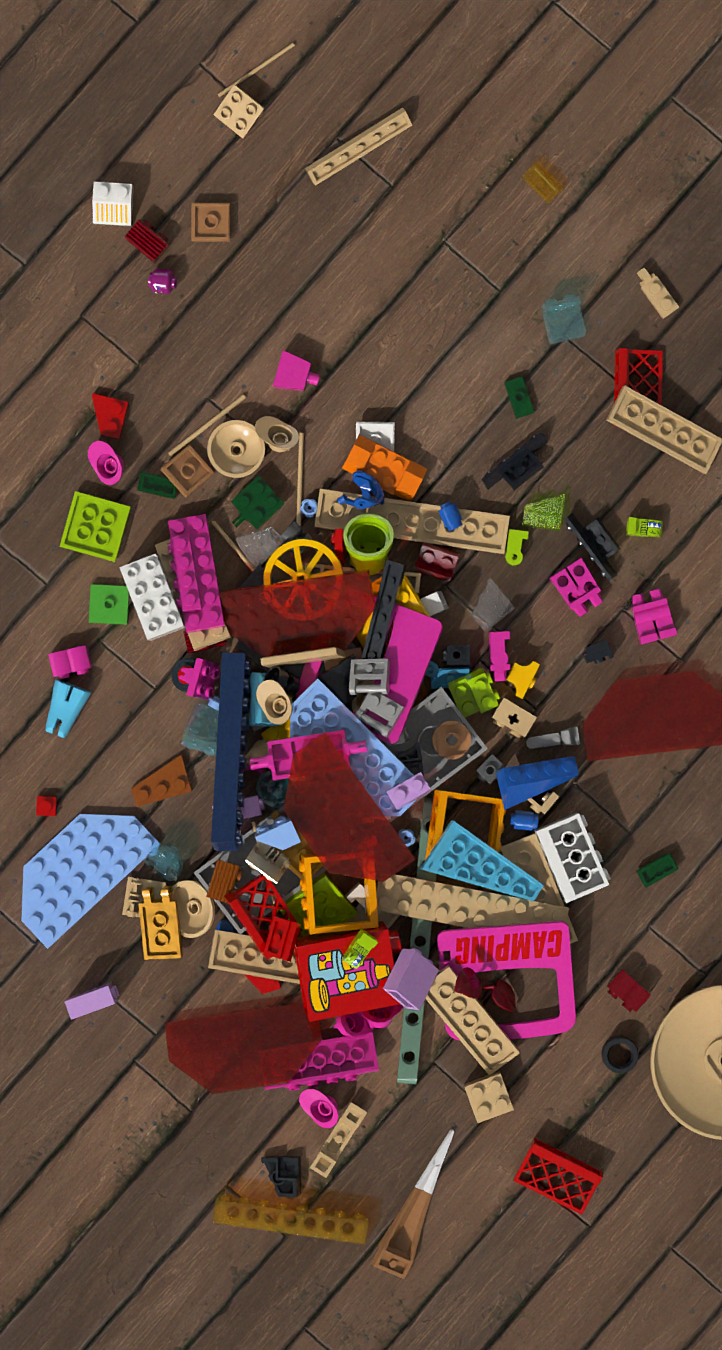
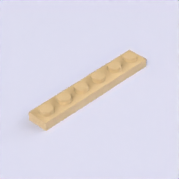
M401 108L305 169L316 186L412 126V123L406 111Z

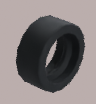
M615 1036L610 1038L603 1045L601 1052L602 1061L605 1066L614 1073H627L638 1062V1049L633 1041L627 1037ZM615 1044H625L631 1050V1059L623 1066L614 1065L609 1059V1050Z

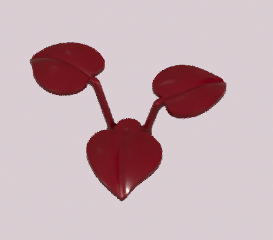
M465 967L460 971L455 983L454 992L477 999L481 996L482 990L492 989V998L498 1006L507 1011H515V994L507 982L499 980L495 986H481V979L473 969Z

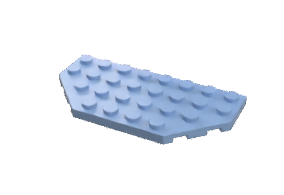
M319 679L291 704L290 738L345 730L348 743L366 740L367 745L359 746V748L367 747L368 752L350 754L351 769L305 776L344 816L400 817L415 802L413 801L399 810L395 808L387 791L414 775Z
M79 814L23 866L21 921L48 949L155 850L160 843L135 816Z

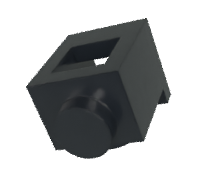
M607 639L584 648L585 652L582 653L586 663L594 661L595 664L606 660L605 656H608L609 659L614 657Z
M470 645L446 646V650H443V661H446V665H470ZM455 651L460 653V657L458 659H455L453 657V653Z

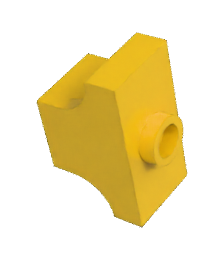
M534 661L528 666H521L517 663L513 664L506 680L515 686V696L523 699L528 687L532 689L537 679L534 675L540 664Z

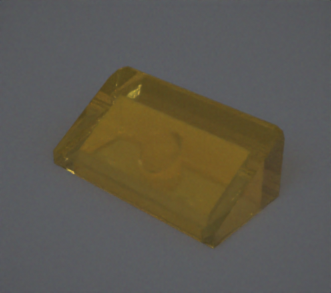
M540 162L534 163L522 176L547 204L564 190V187Z

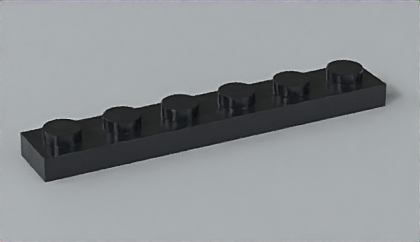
M390 559L386 560L361 659H383L406 564Z

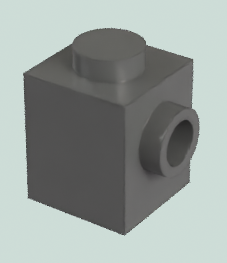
M491 754L476 769L478 772L476 776L484 784L486 782L491 784L497 777L496 773L506 767Z

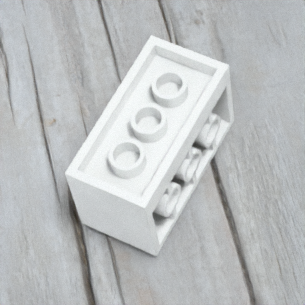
M157 554L119 567L147 640L152 641L185 628Z
M577 812L534 830L562 898L566 903L608 886V880H610L607 869L602 868L600 864L603 860L599 851H595L593 848L595 844L594 838L585 829L588 826L584 815H580ZM565 834L572 836L570 842L563 841ZM574 851L579 853L577 860L571 859L572 852ZM581 869L587 871L584 878L578 877Z

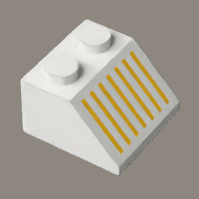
M94 182L92 200L93 224L131 226L133 185Z

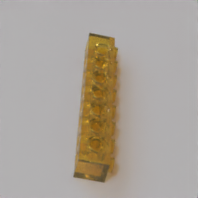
M229 1195L216 1197L212 1222L358 1244L366 1243L368 1218H365L363 1214L355 1213L354 1216H349L343 1211L328 1213L326 1209L316 1208L314 1211L308 1210V1207L301 1205L292 1208L286 1203L271 1205L266 1200H258L257 1203L251 1202V1199L240 1197L239 1200L232 1199V1196ZM231 1206H236L239 1209V1213L232 1215L228 1209ZM250 1209H255L258 1212V1216L251 1218L247 1212ZM268 1212H275L277 1218L269 1220L266 1215ZM293 1214L296 1217V1221L289 1223L285 1219L286 1216ZM307 1217H312L315 1219V1224L308 1226L304 1220ZM326 1220H332L335 1225L332 1228H326L323 1223ZM350 1222L354 1227L351 1231H345L342 1227L343 1224Z

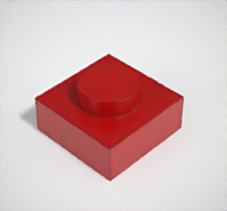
M37 796L36 815L56 816L57 797Z

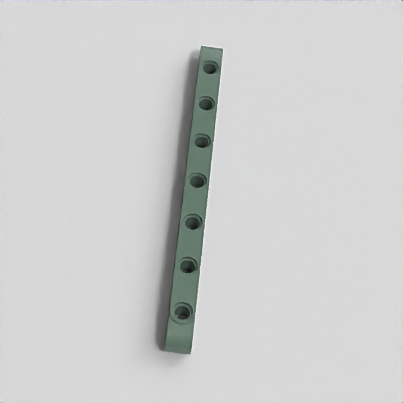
M424 797L416 878L436 882V873L420 869L422 862L425 860L429 834L425 825L431 819L433 798ZM412 917L409 949H418L422 952L421 955L428 959L432 921ZM423 936L426 941L424 945L418 946L415 944V938ZM424 1002L420 1010L406 1009L404 1007L397 1083H417ZM414 1012L418 1015L416 1022L408 1021L407 1017L410 1013ZM407 1051H412L415 1054L414 1058L410 1061L404 1058V1054Z

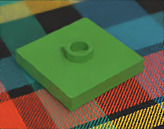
M91 584L89 623L128 625L129 591L127 586Z

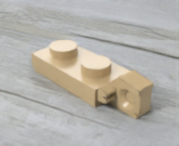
M645 268L638 271L637 274L642 280L639 283L641 290L662 319L679 308L654 273L650 275Z

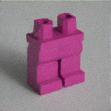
M582 558L565 567L566 570L562 569L549 578L569 609H573L579 617L588 612L583 604L586 600L589 599L594 607L603 603L599 593L601 590Z
M660 589L649 591L652 601L645 603L643 593L632 596L633 607L631 609L640 644L658 640V638L664 639L677 635L667 599L663 598Z
M488 632L490 662L492 663V665H489V671H493L494 681H507L506 670H510V664H507L508 655L505 653V639H510V632Z

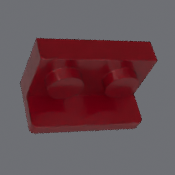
M423 542L414 569L424 575L429 574L443 581H451L459 553Z

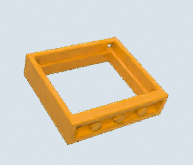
M434 790L425 860L443 833L447 797L493 804L487 845L500 853V838L504 831L503 816L506 813L502 799Z
M362 848L353 849L352 851L301 855L299 871L302 872L303 879L300 880L301 891H304V899H301L302 910H305L306 917L303 918L304 929L310 935L379 927L374 852L372 849ZM363 858L367 921L315 926L311 863Z

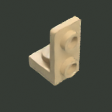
M553 791L551 793L547 792L540 800L543 802L541 805L532 798L527 800L532 803L530 807L535 812L545 814L559 796Z

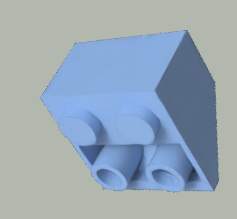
M284 815L274 819L273 824L269 826L263 824L256 828V832H253L257 841L281 850L301 842L289 816L286 818Z

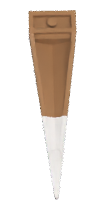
M453 1129L448 1132L378 1244L380 1247L371 1262L374 1267L405 1279L414 1261L429 1202L454 1135Z

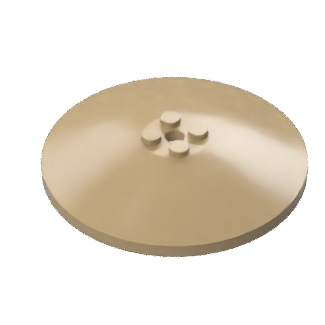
M722 985L710 986L695 991L675 1004L663 1018L656 1031L650 1055L653 1084L658 1097L668 1112L689 1130L702 1136L722 1140Z

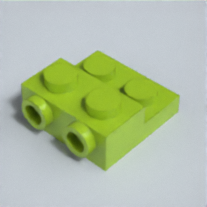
M482 668L447 683L456 706L464 718L478 711L483 713L499 706L497 702L500 699L496 689L492 690L490 686L493 683L489 672L485 674Z

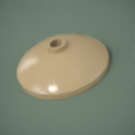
M231 420L219 425L212 432L208 441L207 452L211 464L219 473L231 478H241L252 474L261 465L265 455V444L257 436L253 425L241 420ZM235 447L240 448V452L238 454H235L233 452V449Z
M184 880L172 886V900L178 901L181 935L188 938L199 937L205 934L213 924L215 917L213 899L206 897L208 891L199 882Z

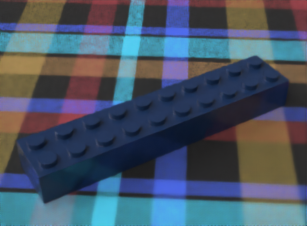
M222 653L211 843L217 851H238L239 845H242L243 840L240 826H243L244 822L241 807H244L245 797L243 796L242 788L245 789L246 785L243 770H246L247 767L244 751L248 749V740L246 739L245 732L249 730V721H247L246 714L250 712V702H248L247 695L251 694L248 677L252 673V665H250V660H247L245 653Z

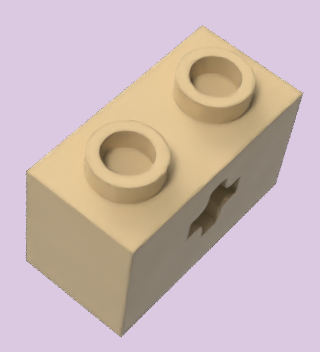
M502 698L491 718L495 719L494 724L501 728L504 726L510 728L511 731L509 733L520 738V736L526 737L537 717L509 700ZM514 714H516V719L518 720V722H513L512 724H510V719L508 718V716H513Z

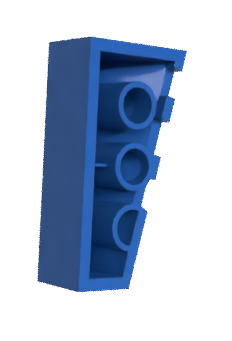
M575 756L506 767L498 771L496 775L504 810L579 775Z

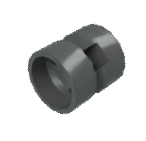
M294 521L278 540L285 544L293 540H314V538L307 532L303 533L302 527ZM300 546L301 555L309 546Z

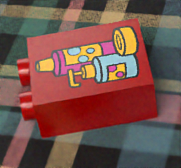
M383 921L378 922L379 927L363 929L375 937L378 943L370 950L357 969L342 959L360 929L297 937L294 953L304 1011L309 1022L400 1004L383 989L394 967L393 955L401 953V943L397 930L389 932Z

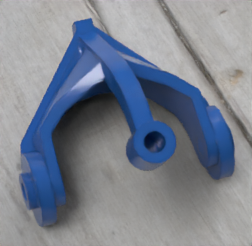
M361 470L353 473V481L361 488L362 497L352 500L344 494L337 498L340 505L346 503L361 510L384 504V493L379 482L372 475ZM370 491L373 492L376 499L372 498L371 494L369 493Z

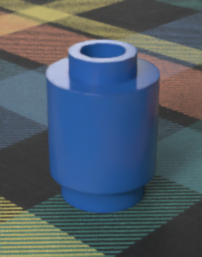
M451 501L440 506L441 510L438 512L445 528L452 531L463 526V519L456 503L451 504Z
M515 810V814L511 813L510 825H514V829L532 831V829H537L538 814H534L533 811Z

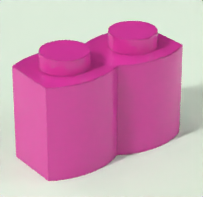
M86 645L48 654L53 677L58 676L59 680L69 678L70 673L77 672V675L89 673L88 669L92 668Z

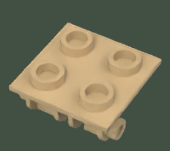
M234 84L213 115L241 138H244L257 118H260L264 113V107Z
M258 841L245 861L251 868L264 874L266 879L277 884L291 862L282 853L275 859L280 851H277L273 857L271 854L275 848L273 847L268 854L267 852L272 846Z
M128 877L122 915L140 917L138 903L144 902L142 890H145L146 887H154V898H162L161 889H164L166 882Z

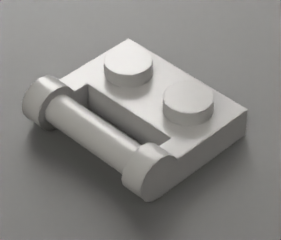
M351 660L350 695L371 692L389 694L390 660ZM358 680H381V684L358 685Z
M371 692L367 694L355 716L360 721L382 732V735L388 738L405 707L379 692ZM369 709L388 720V724L385 726L366 715L367 710Z

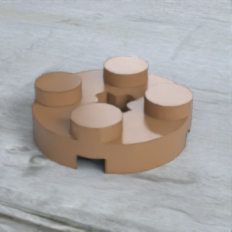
M457 721L443 722L435 729L432 737L433 747L440 756L446 759H458L468 751L471 745L470 732L463 724ZM450 734H453V737H457V741L454 742L453 746L446 742Z

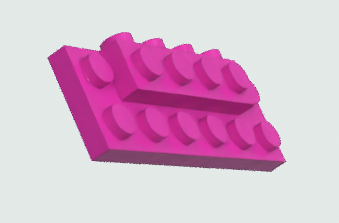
M206 514L168 521L171 542L167 543L169 554H173L174 561H170L172 573L176 572L177 579L173 580L175 591H179L180 598H176L178 610L182 609L186 632L191 633L224 627L225 623Z
M373 1032L360 1036H345L259 1051L265 1090L285 1087L289 1088V1091H296L302 1085H308V1088L318 1087L320 1082H327L330 1085L338 1083V1079L345 1078L346 1081H354L361 1074L379 1071Z

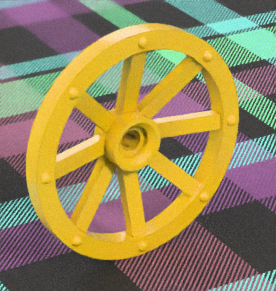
M298 539L283 544L271 555L264 571V589L270 603L281 614L296 620H311L325 615L337 604L344 588V572L340 560L329 547L315 540ZM300 546L318 549L304 570ZM292 548L294 549L297 572L278 560L282 554ZM323 554L330 559L335 569L311 574V571ZM274 565L293 578L272 584L271 578ZM336 575V587L333 595L313 583V580ZM301 576H304L305 583L299 581ZM294 585V589L283 606L273 590ZM308 588L329 599V602L314 612ZM300 589L302 590L308 613H298L289 610Z

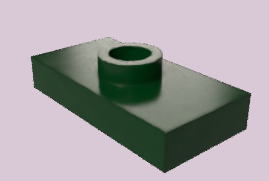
M523 377L504 382L515 418L519 419L534 414Z
M141 472L137 491L175 499L177 488L167 477Z
M670 852L636 870V873L644 887L647 888L679 870Z

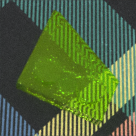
M560 494L554 498H547L537 503L533 502L525 505L522 525L560 531L566 494Z

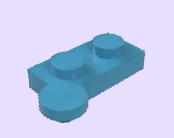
M430 661L425 675L431 677L432 689H439L440 687L449 688L447 683L469 674V667L438 668L434 661Z

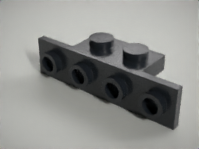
M542 432L533 436L523 447H519L508 459H504L494 470L485 474L481 480L487 490L501 479H504L515 491L544 468L543 464L534 455L535 452L548 443Z
M573 513L564 518L566 526L578 537L579 544L589 552L590 559L597 563L601 574L608 578L609 581L618 574L607 561V558L621 548L600 519L597 518L583 528Z

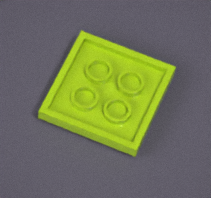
M75 491L59 547L116 562L131 507Z
M324 872L312 881L315 926L342 924L358 914L353 904ZM300 889L284 902L296 921L301 924L300 927L303 931L300 934L307 936L310 934L304 929L303 918L306 917L305 910H302L301 899H304V891ZM279 909V911L284 915L285 910Z

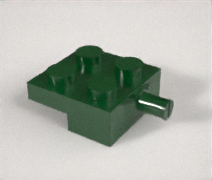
M258 476L231 501L240 514L231 522L237 528L245 520L258 530L285 503Z

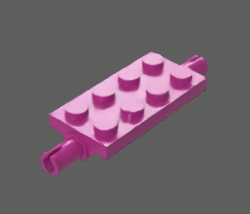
M345 730L268 741L267 756L251 757L250 763L258 762V764L250 766L251 770L269 767L272 771L273 780L351 769L350 754L368 752L367 747L359 748V746L367 744L366 740L348 743Z

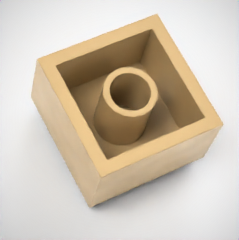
M500 1071L464 1084L477 1123L514 1110Z

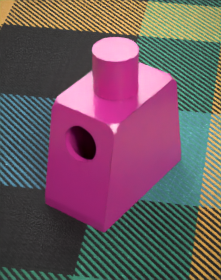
M282 351L273 388L304 391L306 383L317 386L320 375L310 372L311 363L286 351Z

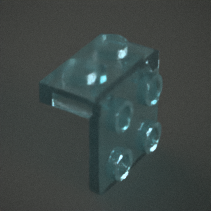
M574 294L564 296V300L556 301V299H549L544 301L545 304L541 306V311L550 344L585 337L586 330L580 308V296L575 297Z
M196 703L184 731L181 745L189 749L202 751L206 755L216 756L219 711Z

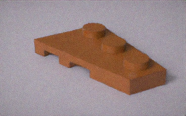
M182 754L131 788L136 807L192 791Z

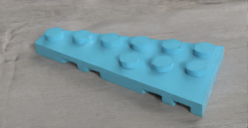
M452 820L420 868L530 901L536 899L544 886Z

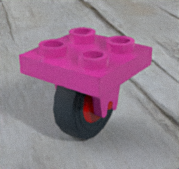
M184 658L174 665L171 675L172 682L177 689L187 692L186 695L210 701L209 698L214 694L215 681L220 673V664L196 658V660Z

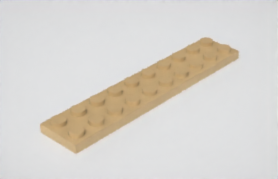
M320 489L314 527L331 530L345 529L347 523L358 515L376 514L385 518L391 524L394 539L426 542L498 554L505 553L510 516L458 509L463 519V526L449 531L448 528H445L438 512L441 510V507L437 505L384 498L383 505L380 504L361 510L346 503L340 505L337 498L345 494L349 499L355 500L358 497H362V495Z
M381 871L376 888L377 911L467 928L553 921L566 922L569 907L530 901L523 898Z

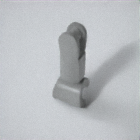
M578 727L563 729L560 731V735L558 732L530 737L527 739L526 744L531 749L560 745V742L565 746L579 745Z

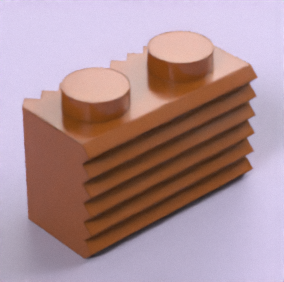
M218 859L206 897L228 903L224 895L229 892L233 894L237 891V889H234L236 881L240 882L243 872L239 870L240 865Z

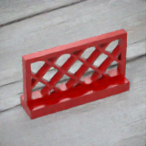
M627 348L615 350L614 403L623 386L630 387L632 390L640 393L636 387L643 381L650 389L643 396L646 397L652 391L657 396L656 403L662 406L663 351L631 350ZM629 354H636L641 360L635 367L629 362ZM650 355H657V364L654 367L646 361ZM642 362L650 369L644 377L636 369ZM633 371L641 379L634 386L629 381V375ZM651 372L657 377V383L653 387L645 379Z
M262 873L233 894L229 892L224 895L247 933L267 960L272 956L263 954L273 916H276L277 909L285 910L284 919L288 920L289 917L290 921L298 923L272 882L266 879ZM265 879L267 882L265 890H257L258 883ZM245 892L251 893L249 902L242 901L239 896ZM255 893L264 894L262 903L253 902ZM268 895L276 896L274 905L266 904ZM252 906L260 907L258 916L250 914ZM265 908H273L271 918L262 917ZM261 920L270 921L268 930L260 929Z
M533 1138L513 1181L582 1215L596 1187L603 1178V1171ZM531 1154L539 1156L541 1163L531 1165L529 1161ZM554 1163L559 1171L548 1174L545 1165ZM543 1166L546 1175L535 1178L532 1169ZM530 1170L533 1179L525 1181L519 1177L522 1172ZM569 1171L574 1173L576 1180L565 1183L563 1173ZM560 1175L563 1184L552 1186L550 1177ZM547 1179L550 1188H539L537 1181ZM585 1180L593 1183L591 1189L585 1191L582 1190L580 1182ZM577 1183L580 1192L570 1195L567 1186ZM564 1187L567 1196L557 1197L554 1190ZM582 1196L583 1204L581 1208L573 1205L571 1199Z

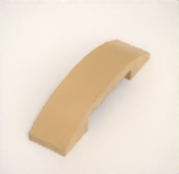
M350 1102L311 1164L310 1168L327 1178L338 1157L367 1114L365 1110Z

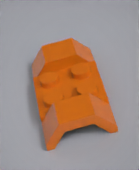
M360 434L342 469L352 474L361 470L372 475L384 491L409 502L415 496L427 471V468Z

